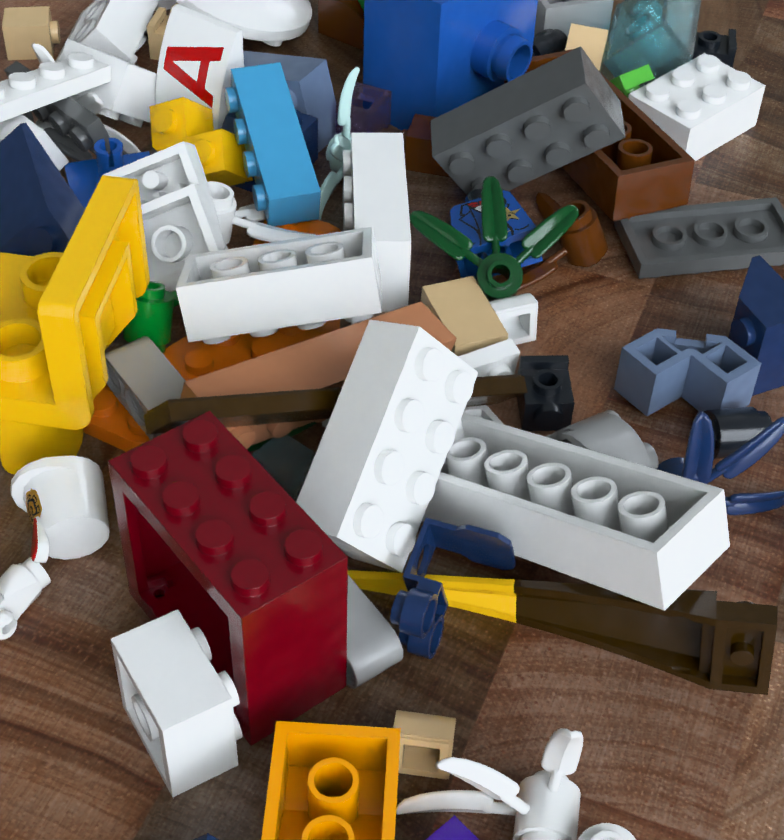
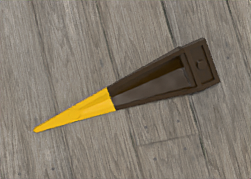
M348 570V575L360 589L397 595L400 590L407 591L403 580L404 573ZM425 574L424 578L443 584L449 607L499 618L582 642L660 669L708 689L768 695L777 631L778 606L755 604L748 601L716 600L717 591L686 589L664 611L594 584Z

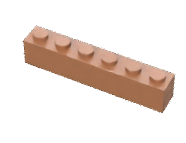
M420 301L185 381L180 399L343 387L369 320L420 326L450 351H452L457 338ZM326 419L227 427V429L248 449L250 446L267 439L284 437L298 427L314 421L317 423L323 422Z

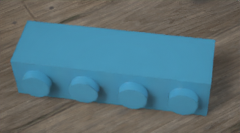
M281 63L231 69V87L225 88V101L228 112L236 113L237 119H234L233 124L237 144H244L246 151L243 152L247 178L254 177L256 185H252L256 210L264 211L267 225L271 226L319 219L321 190Z

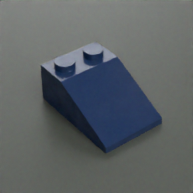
M21 123L0 142V252L26 256H36L47 252L64 253L85 209L27 123Z

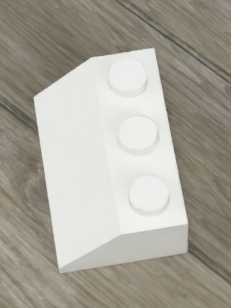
M94 0L81 12L68 39L135 64L138 59L135 53L147 40L144 33L147 32V25L152 19L159 1ZM64 46L61 49L55 62H59Z

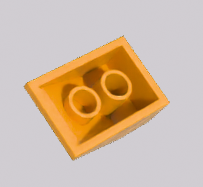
M276 721L261 840H395L401 728Z

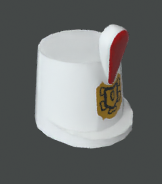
M74 455L44 457L28 463L19 469L12 478L10 486L11 496L16 505L28 513L33 527L31 559L33 562L46 563L48 557L63 560L81 558L100 549L109 539L110 528L104 479L97 463L88 458Z

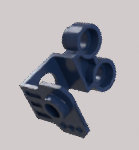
M425 518L403 574L407 591L400 590L397 593L390 615L391 623L399 625V640L401 645L407 646L408 653L432 659L442 638L444 615L448 607L443 584L424 578L435 548L438 547L462 554L473 562L497 569H514L516 561L512 542L502 534L469 524L456 526ZM424 548L423 558L417 571L419 557Z

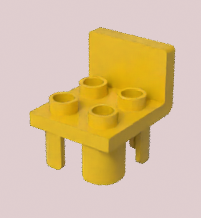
M102 175L64 253L47 252L36 256H26L0 252V459L3 468L10 474L15 475L19 469L28 463L44 457L76 456L83 440V428L88 426L94 414L93 399L106 386L109 379L105 350L135 317L138 311L136 298L141 297L145 293L150 281L137 179Z

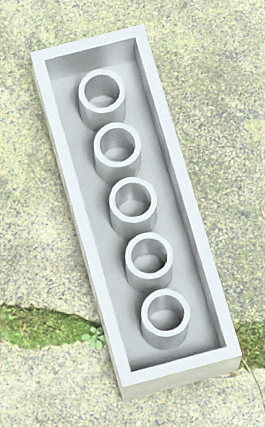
M466 413L462 414L453 445L448 451L436 482L434 495L428 503L422 519L424 522L427 517L456 526L469 524L498 532L511 540L515 556L664 611L730 547L724 489Z

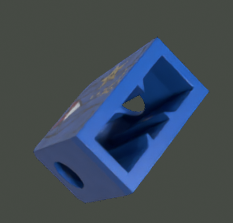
M474 189L466 195L465 203L455 205L450 210L451 226L471 239L473 246L470 251L484 260L492 254L491 242H486L482 235V189ZM503 190L508 237L505 241L500 242V253L509 254L515 258L524 250L521 245L522 239L536 226L511 192ZM529 256L521 264V267L542 262L543 257L535 259ZM465 257L461 261L456 260L461 278L474 276L475 278L478 270L475 264ZM492 273V277L500 275L499 273Z

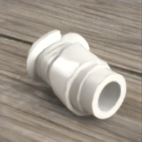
M31 557L22 564H12L0 577V641L12 636L17 628L18 618L39 597L42 589L51 583V579L40 563L33 562Z

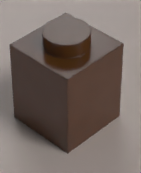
M415 114L409 129L403 128L402 130L406 170L450 177L432 157L431 120L436 117Z

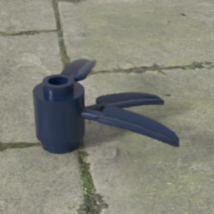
M700 411L692 423L685 458L667 459L658 465L657 470L705 484L721 475L726 479H732L760 460L779 441L784 434V417L778 418L750 441L719 461L715 468H713L714 430L712 420L706 413ZM784 490L761 493H737L725 497L726 512L728 515H747L784 506Z

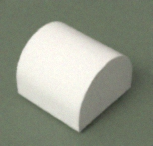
M531 293L489 301L506 329L508 339L511 338L515 345L536 340L538 301Z

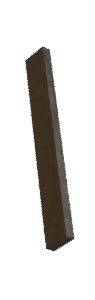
M520 374L477 377L473 393L467 401L466 407L499 404L528 393L525 377ZM342 387L169 399L150 409L144 415L146 433H165L208 411H211L226 428L330 419Z

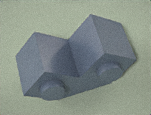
M657 328L622 347L614 390L646 416L653 414L680 397L685 399L699 412L747 407L750 405L762 363L726 336L706 334L705 341L676 338V330Z

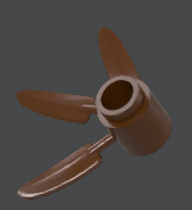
M538 192L536 204L544 220L566 205L576 206L579 210V216L559 239L562 246L560 250L550 257L544 258L542 262L536 263L523 271V281L519 290L534 285L554 273L558 269L556 262L564 256L571 265L590 267L597 264L606 254L608 244L595 209L590 207L586 201L575 200L560 206L549 195Z

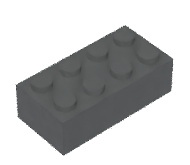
M581 46L431 120L432 157L466 195L474 189H482L483 181L488 176H494L499 180L502 191L512 190L626 138L621 102Z

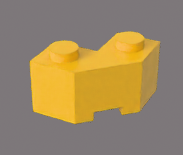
M185 97L149 106L152 147L159 152L183 141L195 144L207 182L215 181L232 186L253 180L252 177L247 178L244 169L243 152L246 151L245 145L237 144L234 133L222 128L214 130L212 109Z

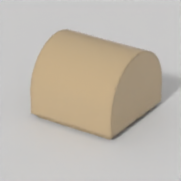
M396 710L393 728H401L398 773L449 779L450 773L437 769L435 764L437 761L452 757L456 718Z

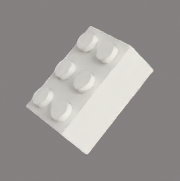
M703 53L631 92L628 98L697 161L756 125L766 85L752 79L749 74L737 71L722 63L717 57Z

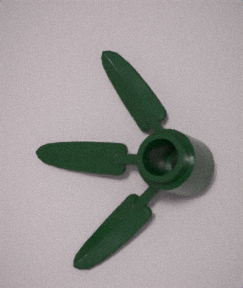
M494 176L486 177L481 191L482 235L486 242H491L492 254L484 260L470 251L473 246L471 239L446 222L420 210L411 212L409 217L410 223L417 231L453 259L461 261L465 257L478 267L475 279L488 301L516 296L523 281L521 264L529 256L537 259L548 251L573 225L579 216V210L574 205H566L551 214L522 239L521 245L524 250L514 258L509 254L500 253V242L505 241L508 237L504 197L499 180ZM492 273L502 274L507 281L503 283L496 282L492 277Z

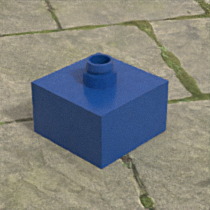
M364 0L363 110L400 130H403V128L409 129L415 114L438 117L503 85L504 81L509 82L525 74L533 55L538 0Z

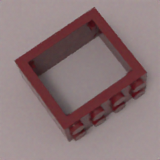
M211 411L108 461L131 596L151 621L178 609L190 630L196 627L201 629L211 649L212 660L210 662L217 673L226 671L236 687L240 703L233 707V710L240 724L242 735L251 746L275 732L276 721L291 722L346 687L348 557Z

